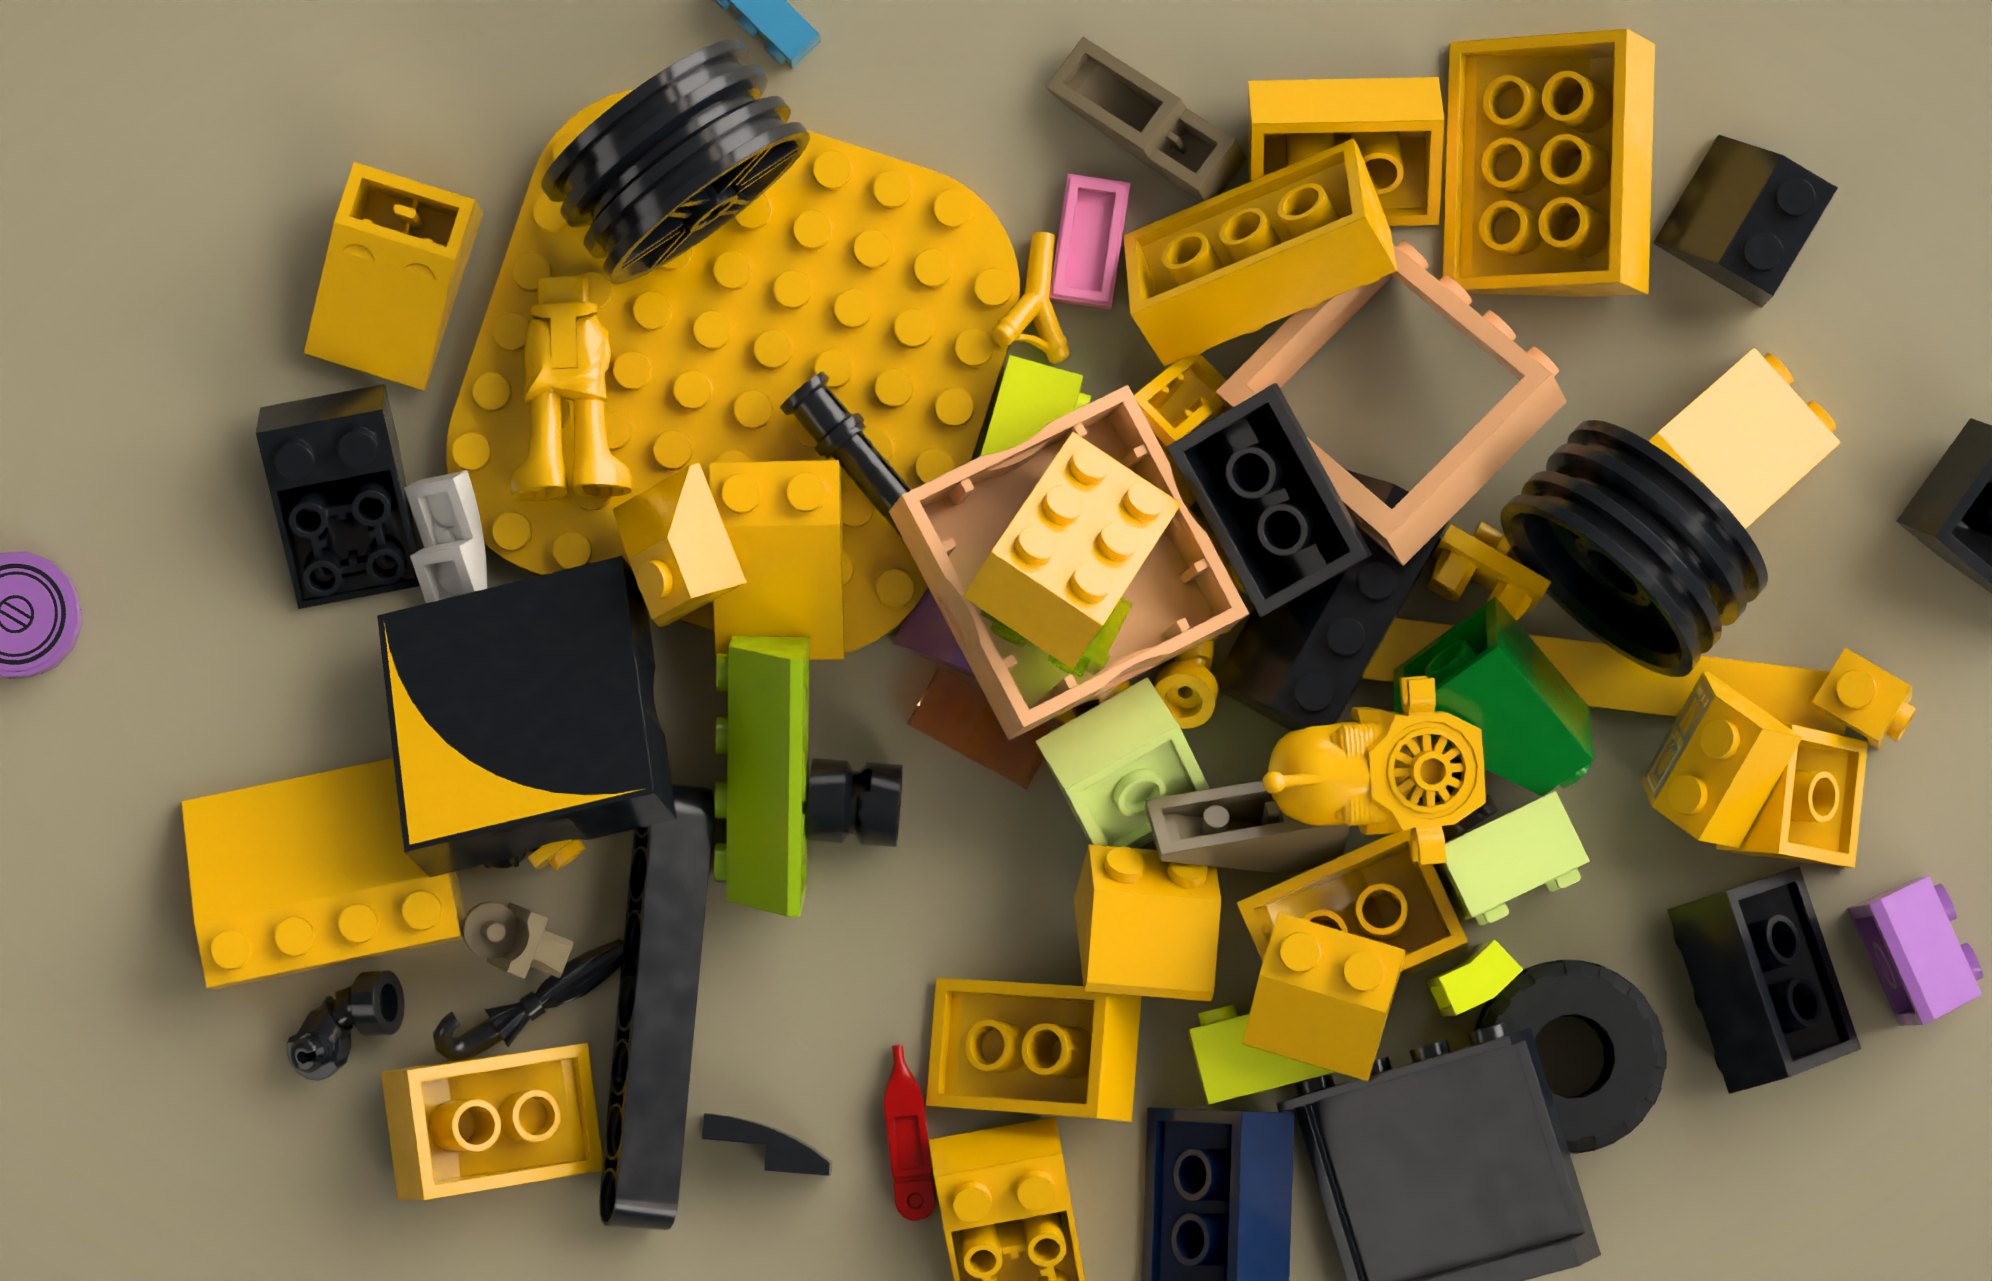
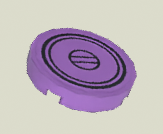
M28 552L0 553V676L9 679L33 677L57 667L74 649L82 627V609L80 608V600L72 579L54 562Z

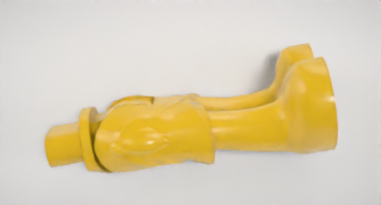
M585 276L538 279V305L530 307L532 319L529 320L525 343L526 385L524 387L525 404L531 403L530 443L526 459L512 472L510 481L511 496L519 500L546 501L563 498L568 494V481L562 444L561 398L574 402V462L572 467L574 492L582 497L610 498L627 495L632 491V477L629 468L610 453L606 437L604 402L607 401L605 371L609 367L611 349L608 340L609 332L601 325L597 317V304L589 302V278Z

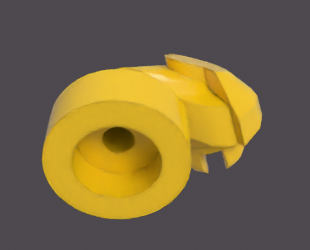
M1232 628L1229 629V630H1227V631H1225V632H1223V633H1221V634H1226V633L1230 632V631L1232 630ZM1219 635L1175 657V661L1161 669L1156 677L1154 688L1182 729L1195 728L1204 724L1214 712L1218 696V684L1209 670L1212 667L1215 640L1218 639Z

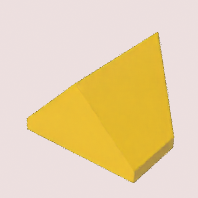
M1201 354L1173 363L1134 395L1160 446L1162 445L1168 452V445L1228 411L1216 393L1227 380Z

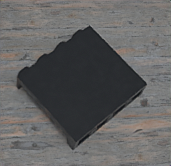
M1505 1022L1467 1033L1471 1045L1450 1051L1447 1039L1409 1050L1412 1062L1392 1068L1389 1056L1379 1058L1374 1061L1368 1082L1355 1078L1335 1084L1331 1073L1295 1083L1298 1096L1276 1103L1279 1113L1295 1108L1347 1281H1525L1578 1267L1601 1255L1531 1028L1509 1034Z

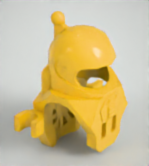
M1427 676L1399 678L1401 704L1404 714L1370 707H1352L1350 721L1331 725L1311 726L1291 731L1277 742L1271 753L1268 773L1263 777L1262 784L1263 788L1272 794L1277 806L1286 816L1302 823L1316 826L1347 824L1350 827L1358 825L1360 832L1365 835L1389 834L1411 829V861H1418L1420 865L1446 863L1445 838L1442 826L1455 825L1486 803L1481 729L1447 712L1434 711L1436 706L1435 678H1427ZM1431 734H1435L1436 736L1431 744ZM1447 741H1449L1452 746L1447 750H1443ZM1460 755L1461 762L1450 763L1451 759ZM1452 772H1462L1461 780L1452 777ZM1448 785L1455 788L1451 794L1446 789ZM1435 795L1439 797L1440 802L1435 803ZM1420 797H1422L1423 805L1417 804Z

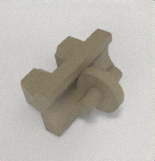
M490 901L477 904L466 914L461 929L463 941L470 951L480 957L487 958V963L523 979L526 978L530 967L560 978L574 944L569 939L545 930L549 918L510 902L508 907L501 903Z

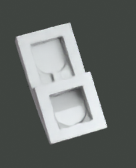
M468 471L421 479L405 487L404 490L424 545L423 549L410 555L426 603L487 589L484 537L480 514Z

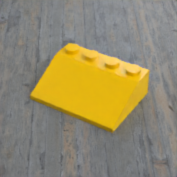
M1627 28L1450 42L1443 276L1448 275L1468 294L1562 297L1649 295L1654 43Z
M393 758L181 801L194 925L206 988L222 989L463 939L461 929L465 912L457 871L429 877L404 853Z

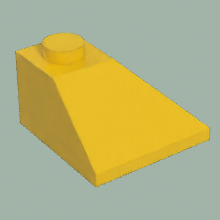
M700 463L687 466L613 509L638 588L642 593L651 619L658 627L669 625L747 583Z

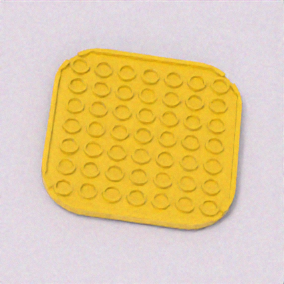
M634 89L615 93L595 101L571 117L555 133L542 152L532 174L451 416L447 434L446 464L448 474L468 471L480 514L484 543L492 551L516 567L538 576L622 556L631 567L613 509L687 466L700 463L709 486V462L827 460L825 456L821 457L815 451L817 442L793 414L785 415L780 409V406L797 389L822 371L829 377L827 386L851 414L859 413L863 417V423L866 426L863 433L911 490L972 461L1009 346H1001L994 341L992 330L997 325V322L1020 299L1018 263L1010 239L997 216L974 192L949 176L934 170L806 130L810 135V140L801 156L767 191L713 234L672 261L632 281L614 284L603 272V264L607 257H592L583 244L585 235L591 225L577 228L569 226L560 213L564 201H551L542 190L541 182L551 164L562 151L591 123ZM559 276H585L589 278V302L597 304V317L601 325L609 332L608 340L611 349L609 367L605 371L607 401L604 402L606 437L610 453L629 468L632 477V491L627 495L610 498L582 497L574 492L572 473L574 462V402L561 398L562 444L568 481V494L563 498L546 501H526L515 499L511 496L510 481L512 472L526 459L530 443L531 403L525 404L524 387L526 385L525 343L529 320L532 319L530 307L538 305V279ZM841 467L844 655L856 652V650L868 646L896 630L919 603L928 586L905 542ZM713 601L678 619V621L715 632Z

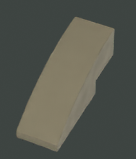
M1085 37L1081 38L1045 86L1051 94L1113 142L1200 202L1220 195L1247 158L1236 139L1187 109L1181 98Z

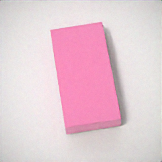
M1068 174L1050 287V301L1108 310L1112 309L1130 190L1129 182Z

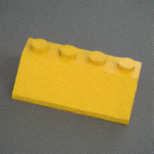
M1354 138L1123 235L1130 313L1164 367L1184 358L1198 356L1218 344L1243 334L1256 332L1269 323L1301 310L1312 309L1325 300L1359 286L1370 285L1381 277L1397 271L1391 230L1359 146Z

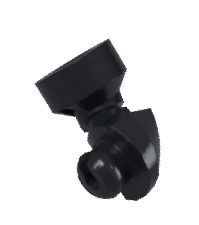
M389 970L362 972L357 976L351 987L335 992L336 1000L332 996H327L320 1007L308 1014L299 1031L289 1037L287 1041L286 1053L290 1064L298 1074L309 1080L319 1081L329 1078L347 1063L352 1046L351 1030L353 1025L365 1036L392 1035L398 1031L404 1017L405 1001L402 985L395 973Z

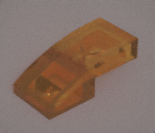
M939 668L934 673L907 722L909 726L1026 790L1044 759L1035 741L1053 731L1041 724L1008 740L984 692Z

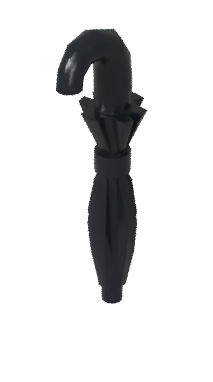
M617 939L566 963L560 978L551 975L540 985L536 993L531 991L520 998V1002L484 1009L489 1018L461 1036L452 1037L454 1030L461 1025L451 1011L441 1019L433 1032L436 1051L451 1061L470 1059L501 1040L509 1048L530 1018L533 1021L546 1013L545 1009L558 1007L584 996L613 974L621 966L624 939L622 941Z

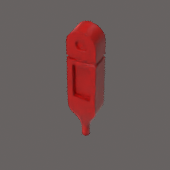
M903 1044L892 1045L894 1065L884 1094V1111L892 1179L894 1178L895 1182L893 1183L895 1204L902 1217L910 1221H920L926 1219L932 1213L936 1202L934 1179L931 1176L933 1170L925 1102L919 1084L905 1063Z

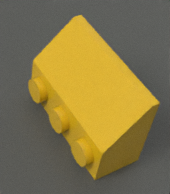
M1439 77L1248 81V182L1354 138L1361 151L1388 225H1439L1445 121Z

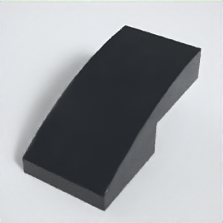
M704 1113L702 1139L766 1144L764 1171L824 1176L832 1174V1161L797 1137L753 1120L730 1115Z

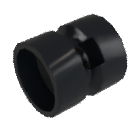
M813 758L808 792L806 840L843 843L849 834H854L861 845L897 847L903 765L867 762L861 771H854L850 763L845 760Z

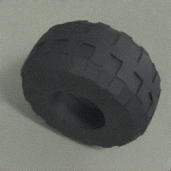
M1561 959L1543 962L1526 968L1519 973L1497 996L1485 1004L1474 1031L1505 1022L1509 1034L1531 1028L1535 1039L1537 1033L1547 1022L1557 1017L1572 1016L1584 1020L1597 1032L1604 1050V1065L1598 1080L1589 1090L1577 1096L1563 1097L1551 1093L1570 1154L1595 1151L1615 1143L1631 1133L1643 1121L1652 1106L1655 1105L1661 1092V1085L1667 1065V1050H1665L1662 1033L1664 1031L1659 1018L1646 1000V997L1634 984L1617 972L1599 964L1582 960Z

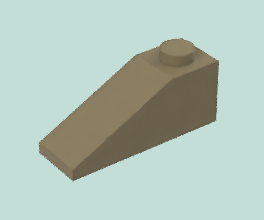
M1263 780L1145 801V810L1160 861L1278 874L1310 869L1344 854L1349 826L1347 824L1316 826L1305 824L1286 816L1277 806L1272 794L1263 788Z

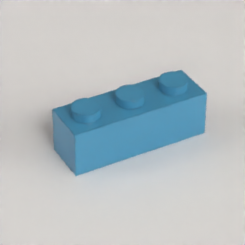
M714 0L723 10L730 6L740 16L737 20L740 27L752 38L758 34L768 44L764 48L765 51L779 65L786 61L794 68L821 42L819 32L786 0Z

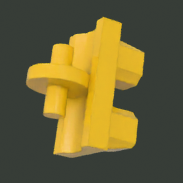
M1481 521L1473 536L1450 524L1431 555L1437 560L1433 565L1427 587L1445 599L1457 602L1468 582L1472 579L1492 591L1486 603L1496 596L1512 617L1518 621L1526 611L1531 613L1542 599L1551 581L1523 566L1508 543L1504 532L1502 533Z

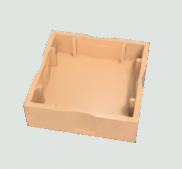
M1128 385L1048 423L1036 435L1018 446L1002 452L982 455L902 494L889 511L1008 740L1231 629L1249 614L1206 531L1200 527L1183 503L1173 478L1171 465ZM1072 432L1181 503L1115 608L1073 670L962 597Z

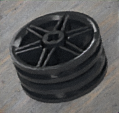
M727 39L706 46L670 65L641 84L581 132L562 151L545 173L541 182L542 190L551 201H564L560 213L568 225L576 228L591 225L585 235L583 244L592 257H607L603 264V272L612 283L621 284L642 277L703 241L767 191L796 162L806 149L810 135L800 122L787 123L791 109L780 96L761 98L767 87L768 79L757 65H746L749 55L739 40Z
M1587 420L1580 423L1569 435L1567 444L1558 447L1549 457L1546 471L1535 473L1524 484L1521 494L1514 496L1503 507L1500 514L1501 526L1512 550L1523 566L1551 581L1546 593L1591 634L1619 654L1644 668L1670 677L1688 675L1700 661L1701 654L1708 652L1720 639L1722 626L1733 624L1745 611L1747 602L1755 600L1768 582L1766 565L1756 544L1734 514L1703 482L1678 461L1649 441L1627 429L1605 421Z

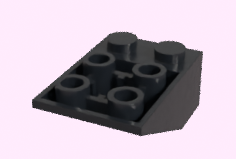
M376 385L260 407L256 437L298 609L419 587L420 584L410 555L418 551L411 508L404 490L407 487L386 385Z

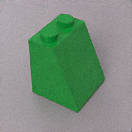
M1496 596L1394 669V712L1404 714L1401 704L1399 678L1413 676L1435 678L1436 706L1434 711L1447 712L1481 729L1484 769L1542 797L1558 785L1565 788L1576 783L1587 773L1591 762L1595 760L1590 707ZM1431 734V744L1436 736L1435 734ZM1447 741L1443 750H1447L1452 744Z

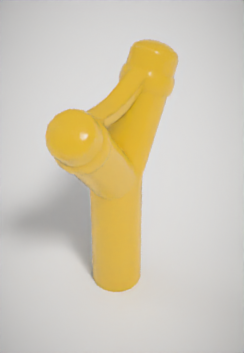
M1034 232L1031 236L1025 294L997 322V325L992 330V337L1001 346H1009L1013 341L1030 343L1044 351L1051 363H1060L1069 357L1070 350L1049 299L1056 236L1048 232ZM1032 320L1039 338L1033 335L1021 334Z

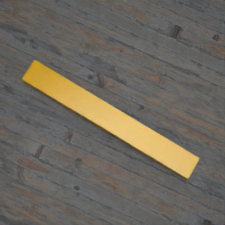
M1395 618L1362 679L1394 683L1395 668L1455 625ZM1528 634L1591 708L1676 718L1700 675L1705 671L1720 679L1783 724H1792L1845 736L1846 725L1813 707L1811 702L1830 671L1701 656L1698 664L1688 675L1670 677L1638 665L1603 643Z

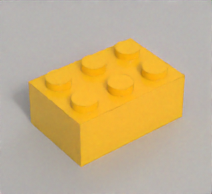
M1072 432L962 597L1073 670L1115 608L1181 503Z

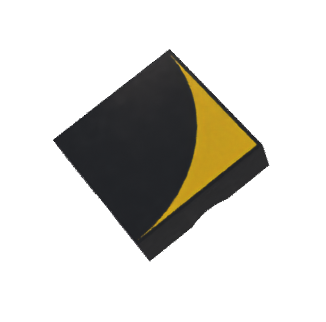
M622 556L377 615L404 853L429 877L515 858L536 847L552 842L579 839L591 840L677 819L666 737L657 717L654 703L653 686L656 665L648 609L638 588L633 570Z

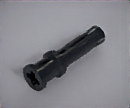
M822 371L797 389L780 406V409L785 415L793 414L817 442L815 451L821 457L825 456L827 460L832 457L835 460H839L840 466L902 538L889 511L900 496L911 491V488L863 433L866 429L863 417L859 413L851 414L827 386L829 377Z

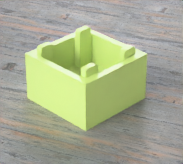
M1148 677L1035 741L1076 820L1090 843L1094 845L1140 848L1154 840L1145 810L1146 800L1210 789L1179 724Z
M1554 791L1445 843L1446 863L1433 864L1460 921L1474 917L1477 924L1483 926L1509 914V909L1505 902L1544 883L1548 891L1554 892L1580 881L1581 875L1577 868L1590 862L1557 792Z

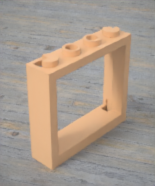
M1402 240L1397 246L1393 244L1397 267L1396 272L1383 276L1370 285L1359 286L1325 300L1312 309L1294 313L1216 393L1226 409L1230 410L1272 384L1277 383L1279 388H1281L1392 276L1515 375L1520 381L1393 509L1388 507L1308 438L1355 525L1404 566L1567 401L1554 378L1559 369L1548 356L1534 346L1528 352L1524 351L1513 342L1516 338L1515 333L1498 315L1490 310L1483 316L1469 306L1472 303L1471 297L1455 280L1448 275H1444L1440 280H1437L1426 271L1429 265L1424 257L1412 245Z

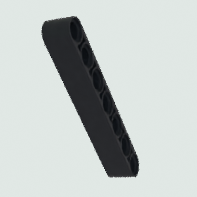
M672 784L677 819L634 829L599 1195L600 1217L605 1226L669 1230L674 1224L677 1214L714 825V795L712 790L706 787Z

